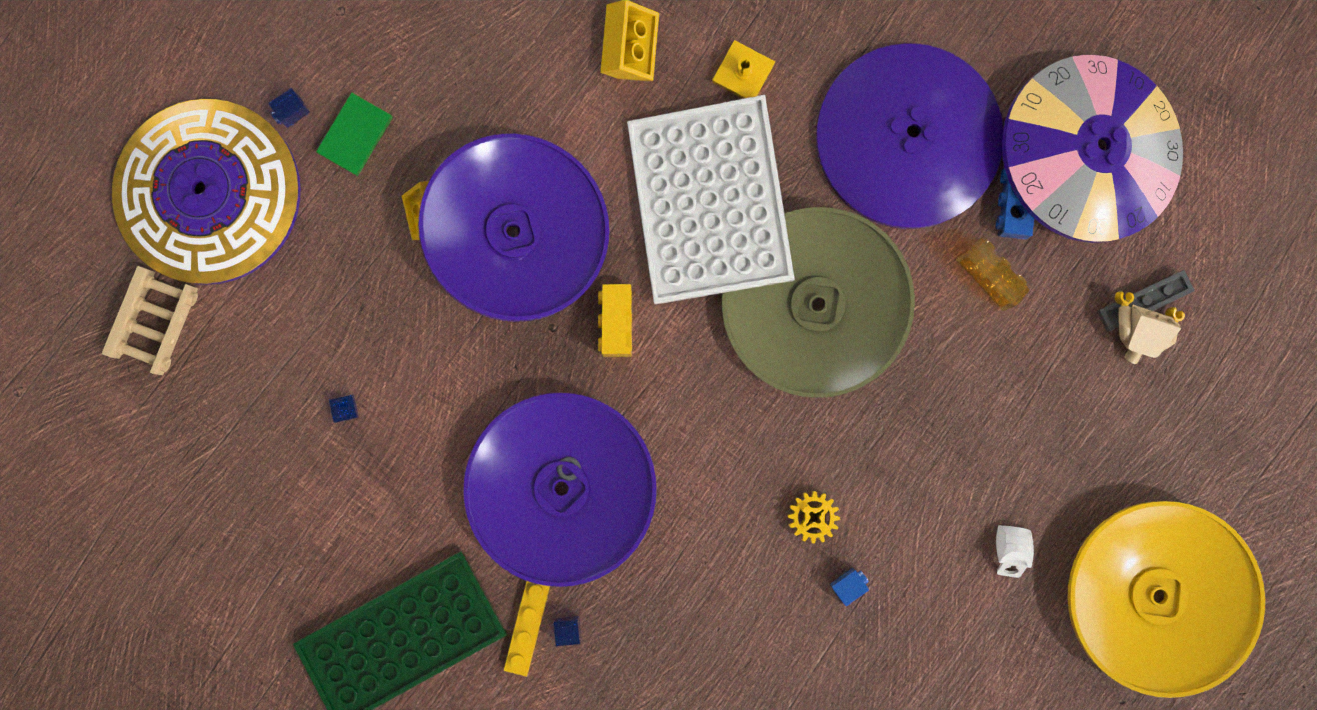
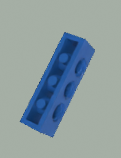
M1003 169L1000 176L1003 192L999 194L998 206L1001 207V213L996 220V230H999L998 236L1028 239L1033 236L1034 218L1018 200L1009 183L1006 171ZM1012 207L1019 211V218L1011 215L1010 210Z

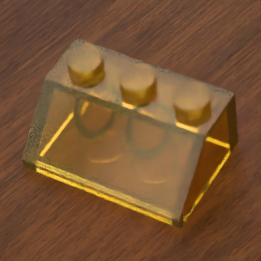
M981 237L966 249L956 261L1003 311L1013 308L1030 291L1026 286L1027 281L1010 269L1011 264L1004 257L1000 258L994 251L995 247L990 241L984 240Z

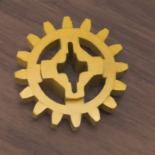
M812 491L811 497H809L804 492V499L801 500L796 497L797 505L789 506L794 510L793 514L787 515L788 518L793 519L789 527L797 528L794 535L803 534L802 541H806L810 537L811 543L815 544L816 538L824 542V535L832 537L833 535L830 530L832 528L838 529L834 521L840 520V517L834 515V512H837L839 508L831 507L834 500L829 499L826 501V494L824 493L817 497V492ZM818 501L821 504L817 507H810L807 503ZM801 510L803 512V520L799 524L798 513ZM810 512L819 513L817 515V522H809L811 518L809 515ZM829 512L828 524L825 523V514ZM811 527H816L820 530V532L817 533H809L806 531L809 530Z

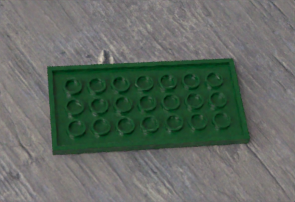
M462 550L295 642L293 646L327 710H373L507 636V632Z

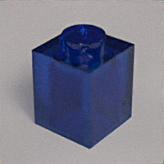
M292 88L268 103L273 110L270 114L276 123H282L287 128L310 113L301 97Z
M579 616L555 619L554 633L556 646L581 643Z

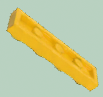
M526 581L504 671L527 677L550 586Z

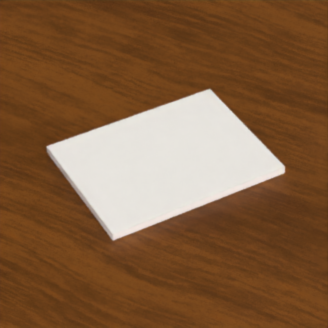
M765 95L627 121L654 304L795 281Z

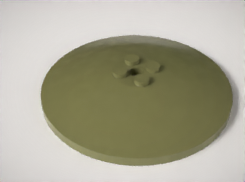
M826 207L804 208L785 213L795 281L723 293L722 313L728 338L735 352L747 368L761 380L778 390L810 398H828L853 392L874 381L884 373L900 354L907 341L915 307L914 286L909 267L891 238L878 226L857 214ZM817 298L825 301V307L821 311H815L812 308V302Z

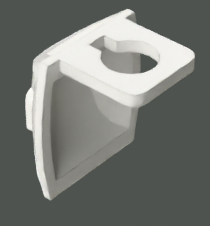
M998 526L996 550L999 563H1001L997 569L998 575L1019 578L1027 567H1032L1034 546L1031 530L1012 526ZM1011 566H1016V569L1018 570L1008 571L1005 569L1010 568Z

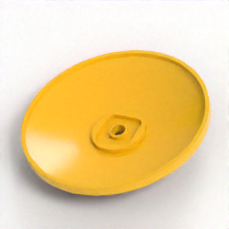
M1153 501L1136 504L1113 514L1098 525L1086 538L1077 553L1070 572L1068 609L1071 624L1081 647L1092 662L1107 676L1119 684L1142 694L1167 698L1185 697L1207 691L1219 685L1234 674L1247 660L1255 647L1262 629L1265 614V591L1262 575L1252 551L1243 538L1229 524L1216 515L1190 504ZM1157 590H1162L1164 599L1156 603L1153 598L1154 593Z

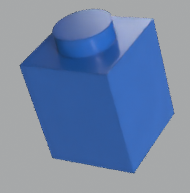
M853 568L829 584L845 606H848L869 591V588L866 586L869 582L861 570L857 572Z

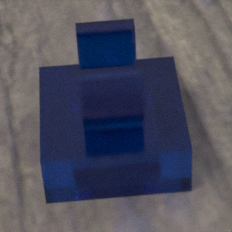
M354 395L329 400L334 423L359 418Z

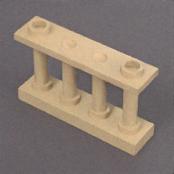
M137 266L102 354L120 359L121 355L126 354L152 364L150 373L163 375L171 365L170 357L189 310L197 301L198 288L185 284L183 290L154 280V271ZM152 288L178 298L179 302L175 311L172 312L146 302L145 296L147 291ZM143 310L169 320L170 324L166 334L137 324L136 318L138 313ZM135 332L161 342L157 356L129 346L127 340L130 333Z

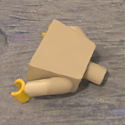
M1123 291L1115 294V301L1121 305L1119 307V336L1128 349L1124 356L1127 361L1137 364L1142 354L1156 358L1161 352L1176 343L1178 332L1181 329L1178 321H1182L1185 317L1183 311H1177L1176 307H1170L1166 309L1165 315L1136 305L1129 307V304L1134 300V295L1131 292L1126 293L1125 300L1123 299Z

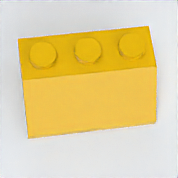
M629 0L607 4L600 73L617 79L653 81L659 21L658 12Z

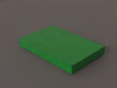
M351 93L316 153L358 176L393 116Z

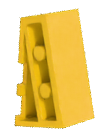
M631 284L603 285V291H598V305H602V314H598V328H602V337L598 338V351L602 352L603 357H632Z

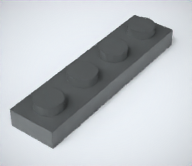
M1182 270L1133 293L1134 300L1129 304V307L1136 305L1154 311L1195 290L1185 270ZM1117 302L1097 310L1107 332L1119 327V307L1121 305Z

